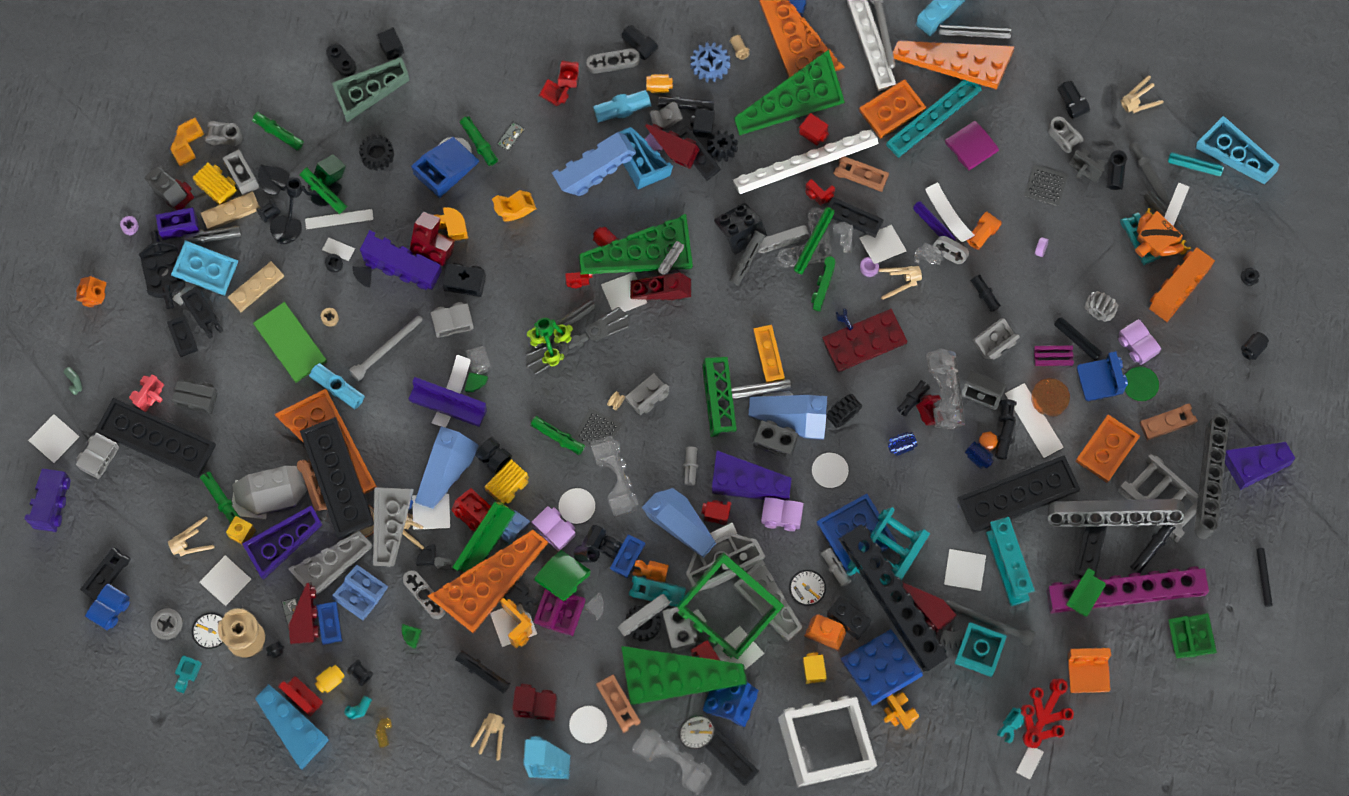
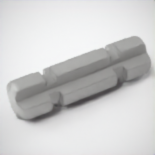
M676 241L660 265L658 271L663 275H667L684 248L682 243Z

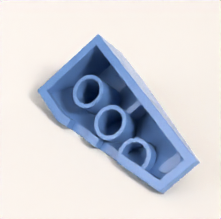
M788 395L750 397L749 416L760 421H773L782 428H792L796 431L795 433H798L803 438L824 440L827 396Z
M441 426L433 445L415 503L433 509L448 492L453 483L460 478L464 470L472 464L479 445L460 432Z
M672 488L655 493L642 507L650 520L704 558L716 545L715 540L688 499Z

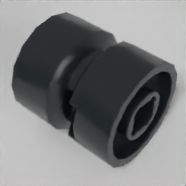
M490 437L479 447L475 456L483 463H488L487 467L497 474L512 458V455L505 448L500 449V444Z

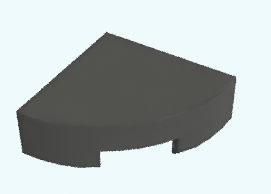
M435 557L434 564L436 569L454 570L452 567L455 561Z

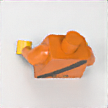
M1148 208L1146 213L1139 219L1137 240L1140 245L1135 249V252L1142 258L1148 252L1154 257H1165L1179 253L1182 255L1186 254L1191 247L1184 245L1186 240L1181 242L1183 235L1158 211L1152 214L1150 212L1151 208Z

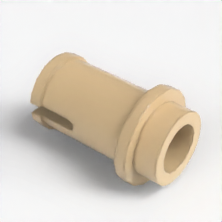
M736 35L732 37L730 43L736 51V57L740 60L749 56V48L745 47L741 36Z

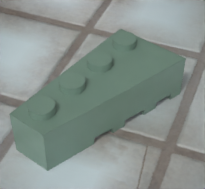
M402 57L333 82L332 85L345 119L349 122L408 82L409 76Z

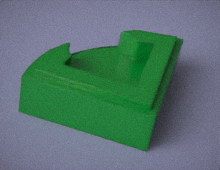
M469 372L465 392H475L483 387L488 381V376Z
M402 624V635L405 642L411 648L416 649L422 630Z

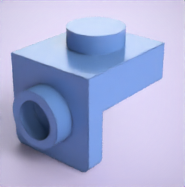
M516 510V514L501 536L510 545L516 541L517 536L530 523L528 519Z

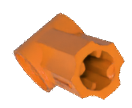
M986 211L978 221L976 228L972 231L975 236L966 241L972 248L979 250L987 239L997 232L1002 222Z

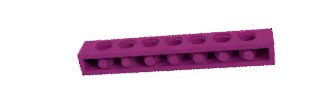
M1198 566L1187 568L1186 571L1170 569L1168 573L1152 571L1148 575L1142 576L1140 573H1133L1129 577L1121 578V575H1115L1107 580H1102V578L1098 577V579L1106 583L1105 587L1112 590V595H1106L1102 591L1093 608L1206 596L1209 588L1205 568L1199 569ZM1181 579H1187L1190 582V586H1184L1181 583ZM1073 580L1070 582L1071 584L1055 582L1048 587L1047 597L1050 613L1075 611L1066 605L1069 599L1065 598L1064 592L1073 594L1081 580ZM1161 581H1168L1171 588H1164ZM1142 583H1148L1151 586V590H1144ZM1123 585H1128V586H1130L1131 589H1132V592H1131V593H1126V592L1123 590L1122 586H1123Z

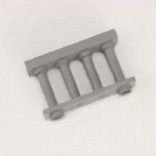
M1150 454L1145 461L1149 466L1133 483L1125 481L1120 486L1118 492L1127 500L1156 499L1171 483L1179 490L1172 499L1182 500L1186 496L1194 503L1185 513L1184 521L1174 525L1176 529L1169 536L1177 543L1185 534L1183 526L1196 513L1198 494L1164 465L1162 459ZM1155 470L1164 477L1148 496H1143L1138 492V488Z

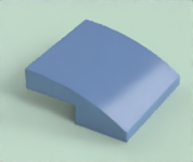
M356 565L345 577L344 583L332 595V599L361 620H364L381 599L388 586Z

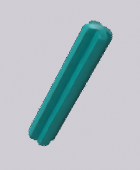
M1173 152L1168 157V163L1216 176H1221L1223 172V166Z

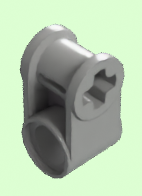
M1060 116L1053 118L1048 128V134L1059 144L1062 150L1070 153L1072 151L1071 148L1077 143L1083 142V138L1066 119ZM1054 125L1060 126L1062 130L1055 129Z
M216 121L208 122V136L205 137L207 143L236 146L242 142L243 135L236 124ZM236 132V134H235L234 136H231V137H230V134H231V133Z

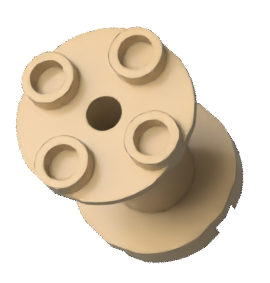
M244 609L230 610L218 624L220 639L235 656L247 658L256 655L263 649L265 643L264 629L250 612Z

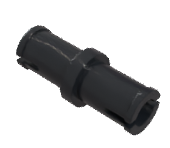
M981 274L970 280L978 291L979 298L984 300L990 312L997 310L1001 306L993 295L992 288L987 286Z
M920 380L919 384L912 392L907 393L906 399L897 407L899 413L905 408L901 413L903 416H907L911 409L921 402L920 399L930 389L928 384L924 386L925 381Z
M1011 420L1003 421L1001 435L998 436L997 440L999 442L994 456L997 459H1007L1016 422Z

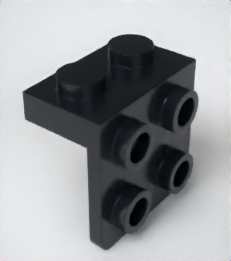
M746 203L736 206L714 220L717 227L727 237L731 250L735 255L746 249L755 230L767 237L762 220Z

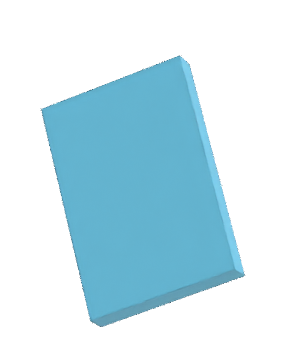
M185 240L171 276L225 296L239 261Z

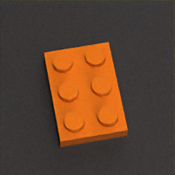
M905 79L859 108V112L880 139L926 110V106Z
M1108 414L1075 462L1108 483L1138 441L1140 435Z

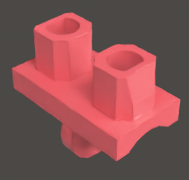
M152 374L150 377L143 376L140 380V385L142 386L140 392L133 391L129 396V399L133 401L132 403L146 412L155 401L162 402L163 399L159 395L164 384Z

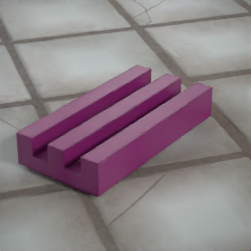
M1073 345L1034 346L1035 366H1073ZM1038 352H1068V353H1038ZM1039 358H1069V360H1039Z

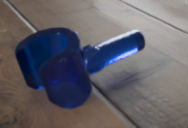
M843 308L844 315H839L836 311L837 320L844 322L848 329L852 330L853 326L847 318V309Z

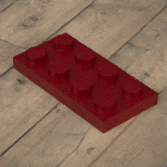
M892 309L822 337V341L837 372L907 344V339Z

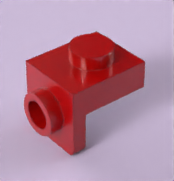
M547 79L538 96L558 107L561 103L564 104L569 96L567 93L569 88L560 87L555 82Z
M812 179L806 183L805 191L807 196L811 200H815L820 206L825 202L829 203L832 197L835 196V187L833 185L824 192Z
M580 272L565 274L567 287L571 288L590 285L589 278H593L592 274L580 275Z

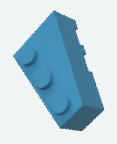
M632 127L619 132L627 136L636 151L632 159L627 163H623L637 190L671 176L673 165L670 162L667 163L657 150L654 151L648 145V142Z

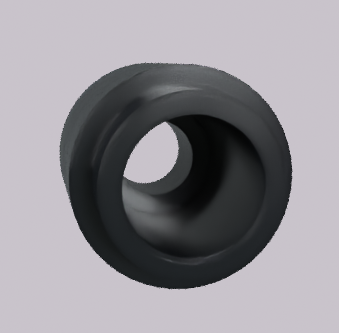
M1261 332L1252 334L1241 347L1242 355L1248 360H1256L1268 346L1269 339Z

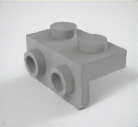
M1001 318L972 341L984 359L994 360L1002 355L1001 352L1004 349L1013 347L1020 336L1014 334L1005 318Z

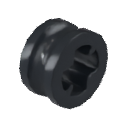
M330 254L325 259L328 271L336 273L342 269L343 262L339 255ZM335 260L337 266L333 267L331 261Z

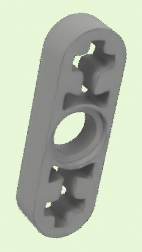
M625 49L591 55L587 59V69L593 74L632 68L639 64V53L635 49ZM629 55L633 56L634 61H630ZM615 57L618 59V63L610 65L608 60ZM594 61H596L597 67L593 66Z
M799 226L765 237L758 249V253H766L807 239L810 236L807 226Z
M416 571L406 572L403 576L405 587L432 618H442L446 611L440 607V613H432L433 607L430 605L432 600L430 598L426 600L419 598V593L422 590H428L430 594L434 593V591ZM410 576L412 578L417 577L415 579L416 583L419 585L417 589L413 583L408 584V578Z
M664 594L660 595L620 624L618 629L623 636L630 634L666 608L670 601Z

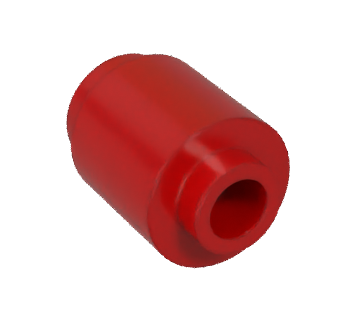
M599 227L593 233V241L599 247L619 240L607 227Z

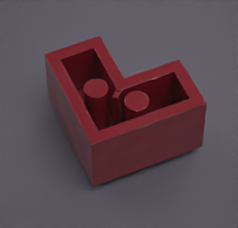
M423 212L414 223L410 251L414 255L420 254L444 266L453 253L455 240L438 233L441 218Z
M530 684L515 686L512 709L515 717L555 721L557 694H553L551 690L536 692V688H532Z

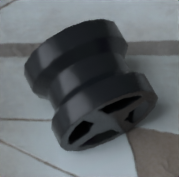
M605 536L604 544L599 547V551L615 559L618 549L623 544L613 537Z

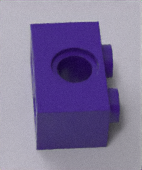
M193 208L156 215L158 232L163 240L181 237L183 234L200 232L197 215Z

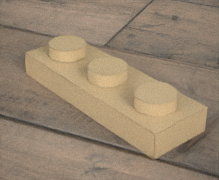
M252 191L206 210L201 215L209 231L252 214L260 207Z
M269 262L229 295L228 299L242 312L280 281L284 275L272 262Z

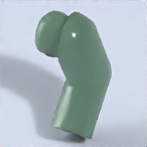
M71 367L65 368L63 373L73 383L69 390L73 395H77L83 388L79 375Z

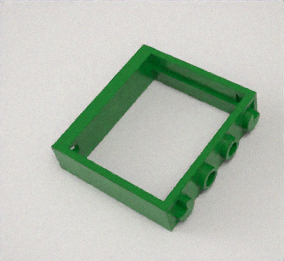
M724 552L677 604L678 613L685 620L690 618L694 622L693 627L700 633L705 631L709 635L708 640L715 646L719 643L724 648L722 650L723 653L730 658L734 656L737 660L784 607L776 597ZM723 563L772 605L736 648L686 607Z

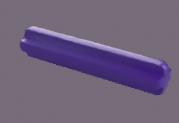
M921 201L913 206V210L939 237L946 236L956 241V238Z

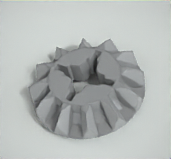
M162 609L151 620L152 632L159 639L169 640L174 638L181 632L182 618L173 609ZM170 620L173 628L167 627L164 630V625L160 621L168 622Z

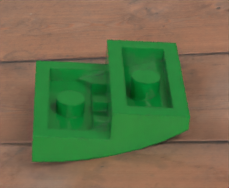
M560 550L544 565L535 576L534 581L562 601H565L577 591V586L590 576L591 570Z
M1209 613L1168 619L1176 658L1217 653Z

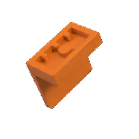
M1111 648L1070 649L1068 652V668L1071 693L1110 691L1108 659L1111 657Z

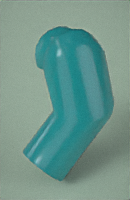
M363 696L359 705L347 706L344 714L349 719L364 716L372 699Z

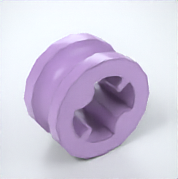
M132 216L124 217L120 223L122 231L127 235L135 234L139 227L137 220ZM128 222H131L132 225H134L131 226L130 229H127V226H125L128 225Z

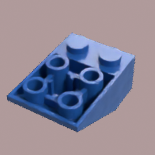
M452 137L425 153L411 167L413 174L440 199L480 161L455 137Z

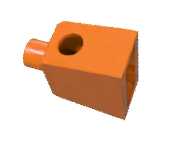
M816 614L811 619L804 637L839 651L846 635V630L843 624Z

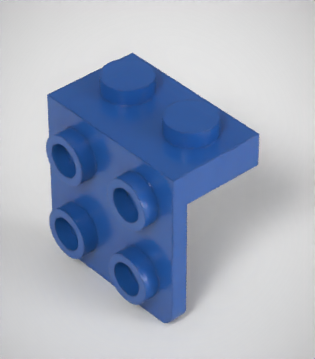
M1116 351L1108 353L1106 359L1077 366V373L1086 401L1124 393L1126 386H1128L1126 375L1122 374L1121 357L1117 356Z
M747 682L746 685L709 691L703 711L708 714L728 718L737 725L745 727L750 718L754 702L757 700L759 690Z

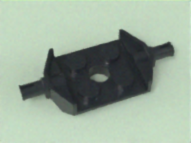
M151 231L152 244L139 253L147 293L156 298H164L166 309H170V307L173 309V296L181 292L186 286L184 280L171 276L179 256L178 249L174 244L161 242L158 231H154V233ZM162 268L168 269V273L165 276L159 275V271Z

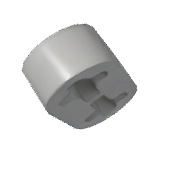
M946 236L939 237L933 245L937 254L956 264L964 263L969 256V251L965 246ZM941 243L945 244L944 249L941 247Z

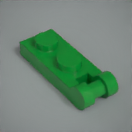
M831 256L826 257L824 260L825 272L824 275L819 276L817 286H819L818 292H814L811 303H814L813 310L818 312L821 311L835 270L836 261Z

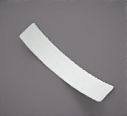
M935 183L925 189L943 221L961 242L975 236L958 217L939 183Z
M456 355L446 389L461 393L470 365V359ZM436 412L432 424L446 428L451 416Z

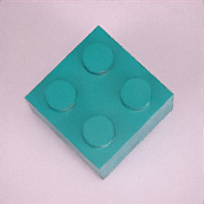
M969 622L954 664L992 677L1007 636Z

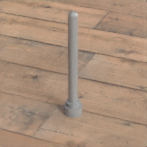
M870 0L875 5L888 67L894 68L895 61L882 6L883 0Z
M416 316L361 365H354L348 371L353 378L359 382L372 364L422 322V317Z

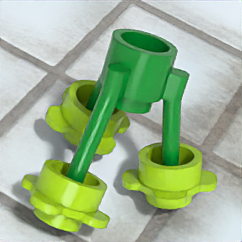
M541 318L534 324L535 327L527 332V336L530 337V344L534 347L540 343L547 344L548 350L544 353L542 362L548 363L550 366H556L560 360L564 359V354H560L558 349L552 348L549 337L554 331L555 343L564 341L568 343L572 339L570 335L573 327L571 325H557L554 319Z

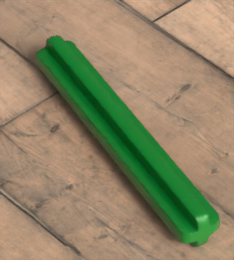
M825 208L794 267V272L800 275L803 274L834 215L833 209Z

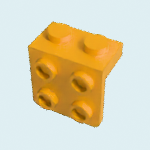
M502 598L500 600L502 608L519 624L508 635L510 643L516 649L519 646L523 647L529 641L528 637L533 633L531 620L525 613L520 614L516 609L517 606L510 599L506 601Z

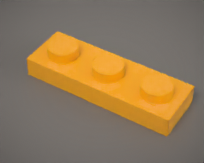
M772 325L753 328L765 382L785 380Z

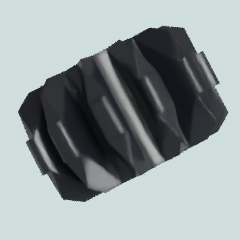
M718 130L717 136L714 134L710 136L711 140L707 141L709 146L707 152L711 153L712 158L717 157L718 162L721 161V158H724L727 162L728 157H735L734 153L738 152V140L734 139L733 133L728 135V131L725 130L724 134H721Z

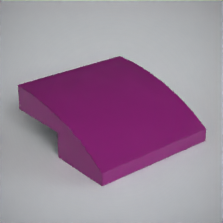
M973 121L945 140L946 146L957 155L958 161L968 170H971L999 151L994 141L976 121Z
M545 589L533 623L573 636L586 599L571 595L565 601H562Z

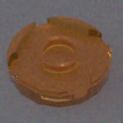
M1047 378L1035 385L1031 395V402L1039 413L1056 416L1066 410L1070 402V393L1061 381Z

